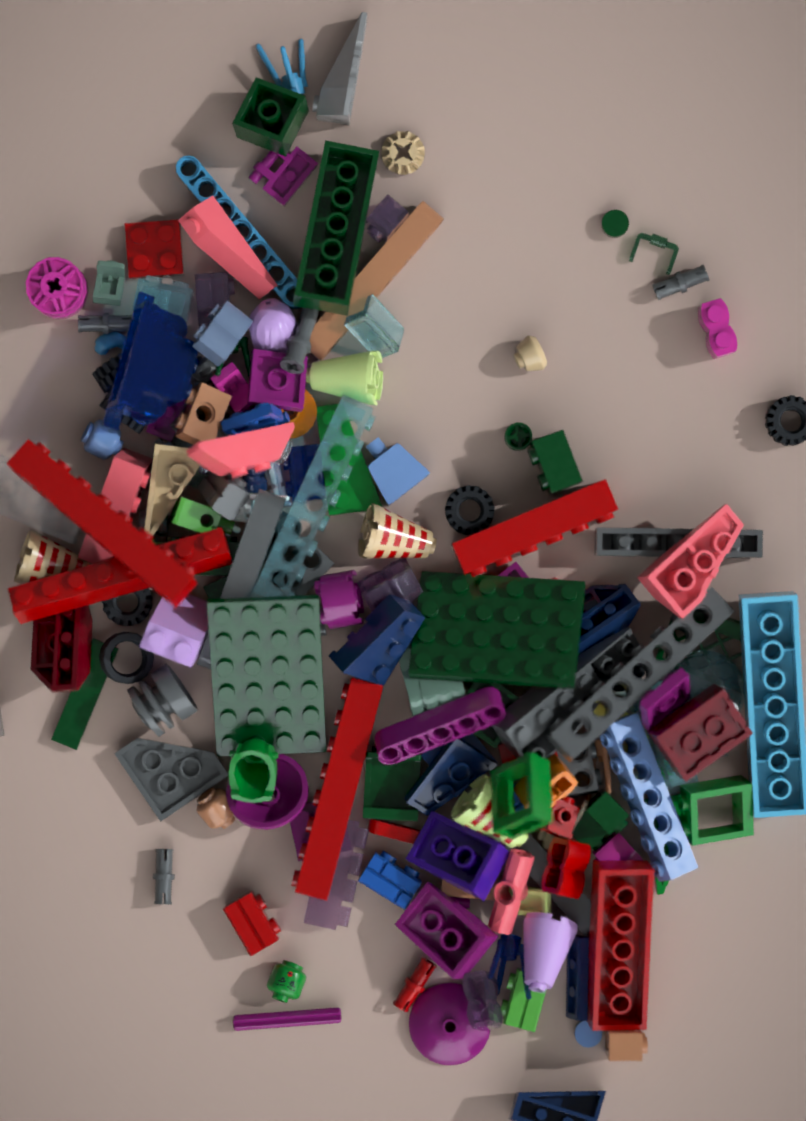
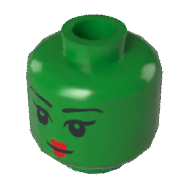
M283 960L282 963L273 966L266 984L268 990L273 992V999L287 1003L288 999L296 1000L300 997L307 978L305 973L302 972V966L287 960Z

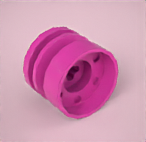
M50 257L37 262L29 271L26 279V294L31 304L44 315L54 319H67L77 314L84 307L88 297V283L83 273L69 260L60 257ZM59 280V285L62 287L61 290H55L52 293V288L49 287L50 284H56Z

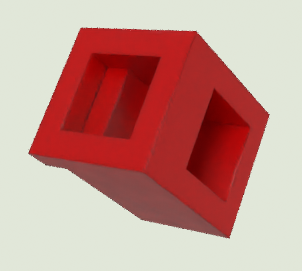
M567 796L557 800L552 807L553 822L538 829L558 838L572 839L573 834L571 833L580 811L579 807L574 806L575 800Z

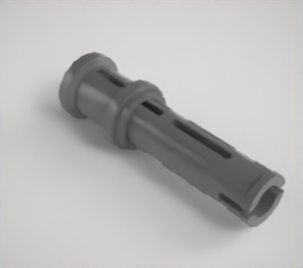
M303 307L294 336L288 339V350L280 362L281 368L293 374H300L304 371L305 365L303 362L306 354L311 350L310 337L319 310Z

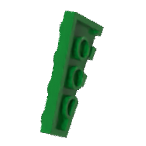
M343 403L318 406L317 423L329 516L367 511L369 505L372 506V504L383 507Z

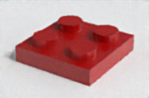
M179 219L125 223L129 279L184 275Z

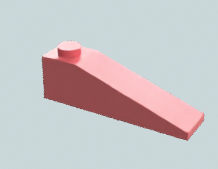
M724 504L656 559L637 577L654 599L680 619H683L704 599L710 582L716 577L725 555L729 553L744 524L731 508Z

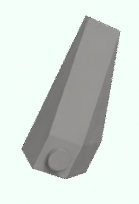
M361 12L321 87L320 96H314L312 112H317V120L350 125L368 19L365 12Z

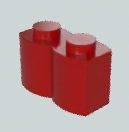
M553 837L548 848V865L542 876V891L579 899L585 884L584 871L590 860V845Z

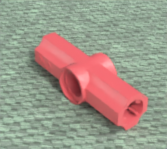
M516 848L510 849L501 882L496 884L494 888L495 903L488 926L491 928L490 930L496 933L512 934L521 901L526 899L528 895L527 881L535 858L532 856V853ZM509 886L513 890V897L509 893Z

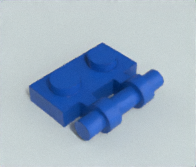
M261 403L248 412L232 414L229 419L221 421L223 432L231 436L282 425L290 422V417L286 411L282 413V410L271 403Z

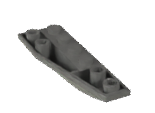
M627 627L578 655L575 689L533 686L505 709L504 719L492 725L501 742L516 758H520L525 753H536L539 757L548 759L557 751L556 747L547 739L552 733L549 728L560 718L566 721L572 715L570 709L580 699L584 702L589 700L593 696L589 692L601 680L606 684L613 678L610 672L621 662L626 666L633 659L630 654L640 644L631 629ZM599 703L592 705V711L595 710ZM579 721L572 723L571 727L575 734L583 723Z

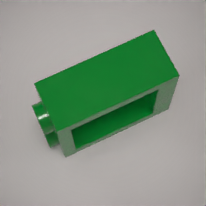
M525 753L520 758L503 763L502 766L490 771L493 833L514 840L553 822L549 760L539 757L536 753ZM526 776L527 807L514 812L513 781Z
M737 775L680 785V795L677 798L678 807L681 811L680 822L687 840L692 846L754 835L752 783L744 776ZM732 793L733 824L698 830L697 799Z

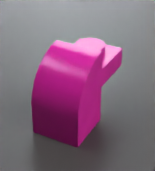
M233 362L222 368L220 376L214 375L210 378L218 390L232 396L229 406L235 413H245L254 409V405H247L249 384Z

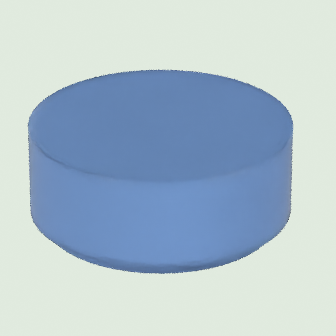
M580 1021L575 1027V1038L583 1047H594L602 1039V1031H592L587 1021Z

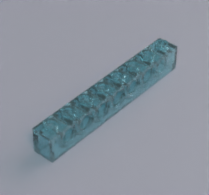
M346 395L342 396L250 597L295 595V592L291 591L295 580L301 582L307 567L303 566L306 556L312 557L319 542L314 539L318 530L324 532L330 519L326 515L330 505L336 506L341 495V491L337 490L341 480L347 482L353 466L349 465L353 455L358 457L364 445V441L360 440L364 430H371L376 416L372 415L374 410L372 407ZM347 421L356 423L358 427L357 432L352 436H346L341 431L342 425ZM335 446H341L346 451V456L341 461H334L330 457V451ZM324 471H329L334 475L333 484L327 487L322 486L318 481L319 475ZM313 496H318L323 501L322 508L317 512H312L307 508V501ZM301 521H306L311 525V532L306 537L298 536L295 531L296 525ZM290 546L298 548L300 553L298 560L295 562H288L284 558V551ZM279 571L285 572L288 576L287 584L281 588L276 587L272 581L273 575Z

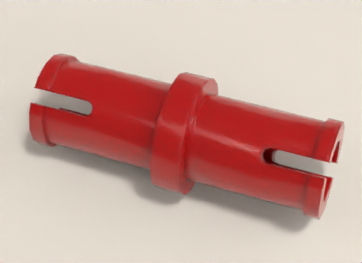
M422 957L412 975L407 976L404 982L406 984L393 1001V1004L400 1010L408 1012L419 992L423 993L425 990L424 985L434 969L437 968V965L429 959Z

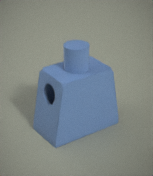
M378 437L366 446L375 458L367 468L388 506L430 475V472L399 443L388 449Z

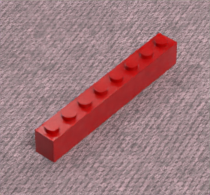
M27 439L6 463L10 470L176 609L198 584L193 577L195 571L184 562L180 565L172 559L175 555L163 544L160 547L156 546L152 542L154 537L141 527L137 530L132 526L133 520L122 510L118 513L110 507L112 502L102 493L96 496L90 491L91 484L80 475L77 479L69 473L71 468L60 458L57 461L53 460L49 456L51 451L38 441L35 445L31 440Z
M222 527L163 544L175 555L172 559L179 565L182 562L186 563L195 571L194 575L233 564L228 541ZM116 558L10 587L8 588L13 614L20 624H24L150 587Z
M352 677L350 684H344L341 699L345 700L343 710H337L334 725L339 727L336 737L330 736L327 752L331 753L329 764L323 763L320 779H324L322 790L316 789L312 804L317 806L315 817L309 816L305 832L310 833L307 844L302 843L298 857V859L303 860L301 870H295L291 886L296 887L295 893L328 901L382 696V685Z

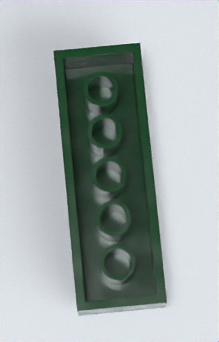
M325 140L293 306L348 316L379 151Z

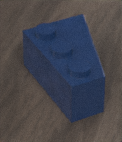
M391 594L365 618L367 622L356 633L352 631L347 636L348 641L337 652L333 650L328 655L342 673L382 686L387 682L425 619L422 613L409 600Z
M606 1091L516 1092L508 1119L513 1121H598Z

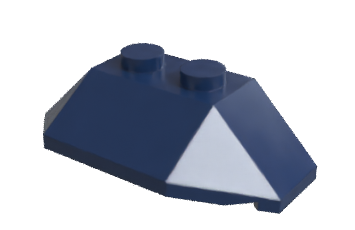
M626 584L592 585L585 590L578 655L630 626L641 604Z

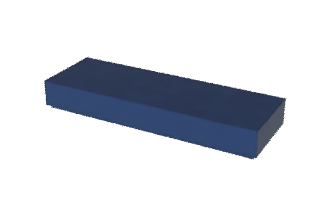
M579 935L575 936L567 954L566 1017L577 1021H588L589 938Z

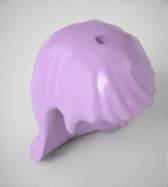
M276 298L263 300L249 316L253 320L249 327V332L254 348L286 353L288 350L287 341L290 337L294 336L297 327L295 316L290 307L283 301Z

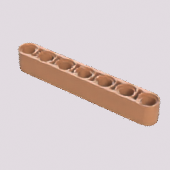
M422 201L357 275L354 281L348 316L325 312L317 321L310 337V352L320 361L328 355L443 222L444 218L427 203Z

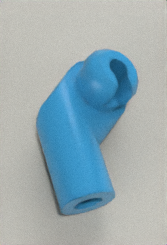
M110 332L109 334L99 336L95 340L94 349L96 353L106 355L109 349L115 347L123 350L134 348L137 341L121 333Z

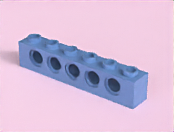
M638 713L617 719L600 735V741L607 749L611 769L617 774L621 785V794L628 802L631 810V820L639 830L641 845L648 853L651 866L654 868V876L658 878L659 882L673 880L697 869L698 865ZM623 741L628 745L627 753L623 749ZM634 767L638 770V778H635L633 775ZM644 792L648 796V804L643 800ZM654 819L658 821V830L653 825ZM665 844L669 849L668 856H666L664 853Z

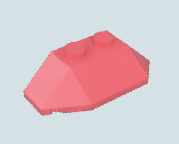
M291 422L199 442L186 451L188 456L202 468L220 477L231 474L232 478H238L248 474L247 471L255 469V473H260L271 469L270 464L280 459L295 426Z

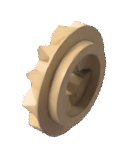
M397 131L386 138L382 146L381 156L384 165L391 172L407 175L415 172L422 165L425 149L418 136L409 131ZM395 144L401 148L408 147L411 144L408 154L412 161L405 157L394 161L398 155Z

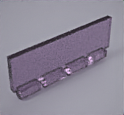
M348 821L328 901L309 897L303 923L336 930L337 925L348 927L352 908L341 904L342 901L351 903L354 901L358 881L347 877L348 874L359 876L364 854L354 852L353 850L354 847L365 849L369 832L365 828H360L358 821Z

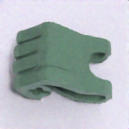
M408 645L399 660L408 693L412 717L465 696L462 681L410 678L408 671L411 649Z

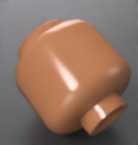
M210 788L197 799L196 811L210 828L222 827L225 829L235 821L236 818L229 808L225 790Z

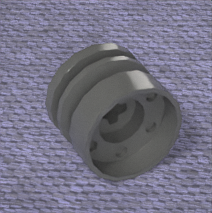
M167 663L151 673L155 683L154 687L151 688L147 682L141 680L139 685L144 692L143 694L135 686L127 690L136 713L143 723L153 730L158 737L165 733L160 721L163 720L170 729L175 727L170 716L172 713H175L181 720H185L198 711L189 692Z

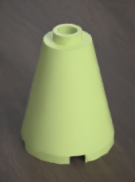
M371 350L313 362L311 368H307L306 382L311 385L312 390L368 405H378L376 400H380L383 388V371H379L377 364L383 363L381 353L378 350Z

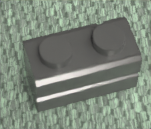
M208 471V477L202 479L197 486L198 490L215 512L228 520H234L240 512V507H243L250 498L248 491L245 489L247 483L240 477L232 478L231 474L220 477Z

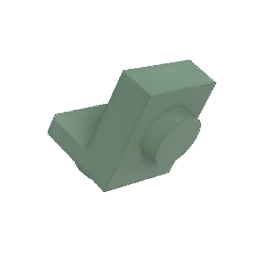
M99 260L97 262L93 303L121 305L125 284V265L123 263L113 260Z

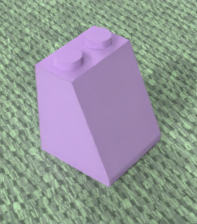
M188 594L175 609L165 599L161 598L148 623L140 648L192 667L200 657L209 631L207 601Z

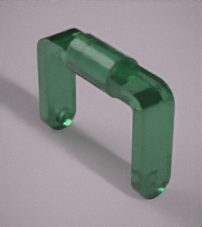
M645 233L638 234L628 261L633 262L640 239L663 249L674 250L666 274L670 276L679 251L678 246L668 242V238L653 233L652 236Z

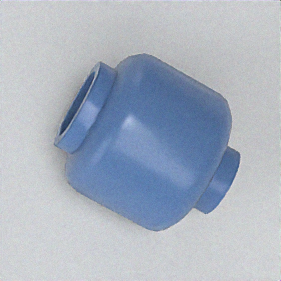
M101 419L94 423L89 422L81 437V442L84 443V450L102 460L110 458L112 454L117 455L124 443L120 439V429Z

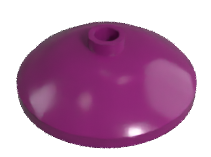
M278 754L276 759V784L272 795L275 799L271 802L250 803L232 799L230 783L228 781L226 789L227 802L231 812L241 823L255 829H274L289 823L302 811L308 798L309 785L304 770L294 759L284 754Z
M446 982L428 988L416 999L410 1012L409 1032L415 1047L424 1057L441 1065H458L473 1059L482 1051L490 1035L491 1018L485 1001L476 991L460 983ZM447 1022L455 1024L456 1027L453 1031L445 1029Z

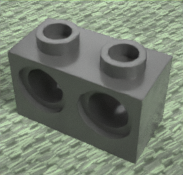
M311 540L307 544L302 541L292 552L295 557L288 564L283 561L273 571L276 575L273 581L288 596L305 595L314 586L315 581L320 580V576L325 575L335 563ZM309 552H314L319 557V563L314 568L306 567L303 562L304 556ZM289 572H296L300 577L298 586L294 588H289L284 581L285 576Z
M594 742L583 750L584 757L582 759L572 760L570 763L557 750L558 757L568 767L574 777L582 773L589 778V784L586 787L576 785L567 795L569 798L597 793L598 786L602 785L600 770L594 769L592 760L597 758Z

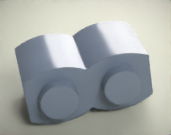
M226 301L222 306L217 303L207 316L211 319L207 326L203 323L193 335L196 341L192 347L218 367L228 358L253 322V320L229 301Z

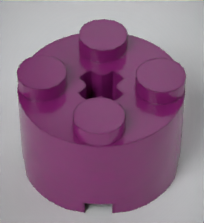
M355 570L322 575L320 580L315 581L316 595L321 597L323 608H320V621L322 625L326 624L330 629L364 624V619L359 618V614L364 613L360 583H354L352 576H357Z

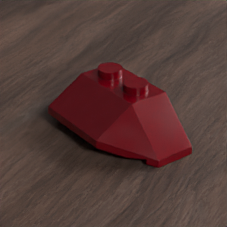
M89 605L33 621L30 670L52 693L78 691L90 673L93 620Z

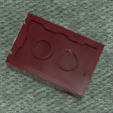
M715 683L647 731L674 773L685 782L753 734L740 714L737 704L728 698L729 695L725 689Z

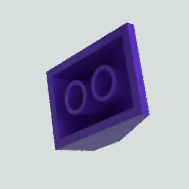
M431 811L406 860L460 890L485 901L509 856V851L499 842Z

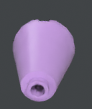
M530 912L524 917V978L530 990L545 993L546 989L552 988L577 934L578 925L574 921L565 917H561L559 921L552 919V914L542 912Z

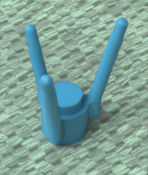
M303 39L298 40L299 77L298 73H292L286 48L284 46L280 47L287 74L282 76L283 82L278 77L262 46L257 44L256 49L275 84L302 95L306 94L304 88L308 87L305 75Z

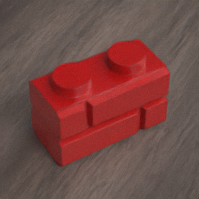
M253 890L223 908L250 957L280 939L278 933L281 932V928L275 918L269 919L264 909L267 908V904L260 893L255 895Z

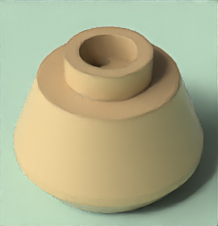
M526 336L516 346L517 352L513 354L519 369L524 367L526 371L544 370L547 360L536 337Z

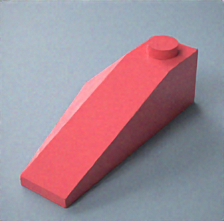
M214 196L196 205L178 220L201 250L259 300L278 286Z

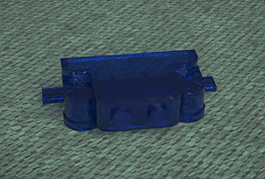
M141 291L138 292L102 423L103 426L113 430H119L123 414L132 417L141 425H149L162 417L167 407L188 399L192 390V384H190L191 376L195 373L199 364V359L197 358L198 351L192 347L194 342L185 338L188 331L185 320L179 315L161 309L153 303L155 297Z

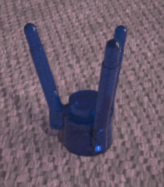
M500 935L488 978H493L501 958L494 994L498 996L503 981L506 961H515L517 956L520 955L526 999L530 1000V985L525 983L524 944H521L522 938L517 935Z

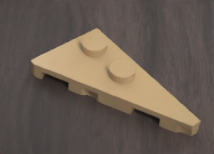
M155 444L144 528L152 536L200 467L198 463L188 456L186 450L189 448Z

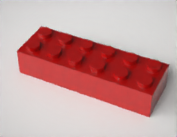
M606 479L452 543L451 546L463 574L470 573L474 577L486 572L485 566L495 562L496 567L512 561L511 555L520 552L521 556L538 550L537 544L545 541L547 546L564 539L562 534L567 531H571L572 535L588 529L587 523L596 520L597 524L614 518L613 512L619 509Z
M647 860L593 861L587 1021L592 1031L647 1030L654 868Z

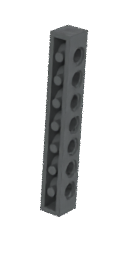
M711 587L704 599L683 619H680L675 614L671 616L670 619L673 623L666 629L660 626L650 636L653 641L647 647L643 644L638 646L630 654L633 659L626 666L621 662L610 672L613 676L612 679L606 684L601 680L589 692L593 696L589 700L584 702L580 699L570 709L572 715L566 721L562 718L558 719L549 728L552 733L547 739L570 763L735 611ZM693 612L703 613L705 623H696L693 619ZM673 630L684 632L685 642H677L673 638ZM661 648L665 652V660L659 661L655 659L653 649ZM633 667H642L646 673L645 678L637 679L633 675ZM613 685L623 686L626 691L625 697H616L612 692ZM594 703H600L605 707L606 712L604 716H597L593 713L592 705ZM579 721L585 726V733L583 735H577L573 732L571 727L573 722Z

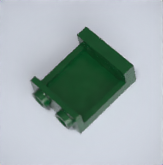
M372 746V751L366 752L363 818L418 821V810L406 803L404 798L420 778L421 754L396 764L385 765L378 759L376 746Z

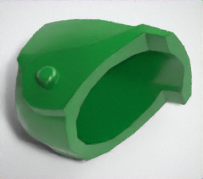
M257 738L248 739L244 743H238L235 750L229 751V756L232 757L229 767L232 799L250 803L271 800L276 784V759L278 758V752H275L274 746Z

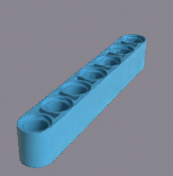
M193 156L181 157L176 164V172L181 181L200 203L209 198L202 197L199 194L200 188L205 184L214 187V192L211 196L215 197L220 206L227 205L231 208L232 211L229 218L235 227L245 226L249 229V234L244 239L251 249L254 250L257 247L266 249L267 254L265 258L260 260L269 273L274 268H281L284 271V277L280 281H275L278 286L273 291L291 309H299V306H293L294 302H290L286 297L289 290L296 289L297 278L202 164ZM194 164L196 172L193 175L185 176L182 174L184 165Z

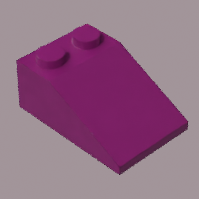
M430 882L425 884L394 924L452 979H465L498 938V935L490 930L478 917Z

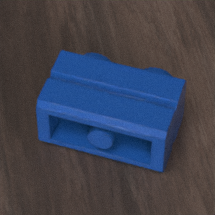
M384 850L381 854L375 851L360 875L358 882L405 910L422 883V880L418 878L420 873L408 865L403 869L395 864L397 858Z

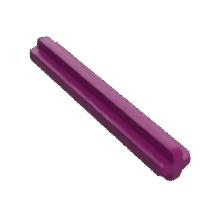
M338 1007L243 1014L233 1017V1028L236 1031L334 1024L341 1022L342 1015L341 1009Z

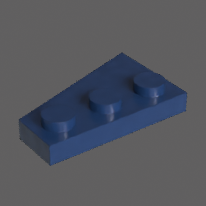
M456 739L446 743L404 799L406 803L429 816L431 811L437 810L454 798L457 791L467 784L470 785L478 776L488 769L491 771L498 764L495 760L463 739Z

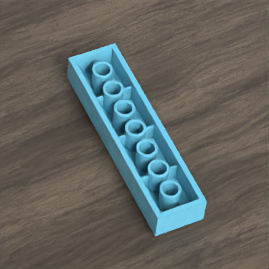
M794 591L740 594L738 599L745 722L753 732L751 736L746 738L748 775L753 788V817L806 815V738L798 595Z

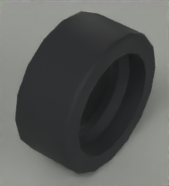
M123 631L113 634L105 640L100 649L99 661L101 669L108 678L118 683L133 684L148 676L153 667L154 654L151 651L140 648L143 639L141 635ZM126 641L136 644L142 653L140 667L130 674H122L116 671L111 662V653L114 647Z

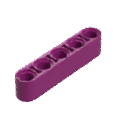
M494 687L483 688L379 730L374 737L379 761L385 765L396 764L499 723L505 717L500 691Z

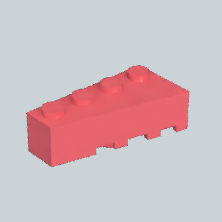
M125 447L114 456L101 492L112 502L110 507L118 513L122 510L130 518H132L133 513L136 514L142 501L140 495L143 488L147 487L151 477L149 472L152 467L153 458ZM87 534L78 558L93 564L115 558Z

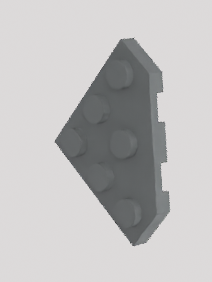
M136 738L114 753L160 822L229 775L216 754L212 751Z

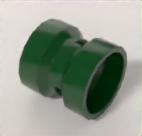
M516 422L507 428L504 434V441L509 449L521 451L530 445L532 432L526 424Z

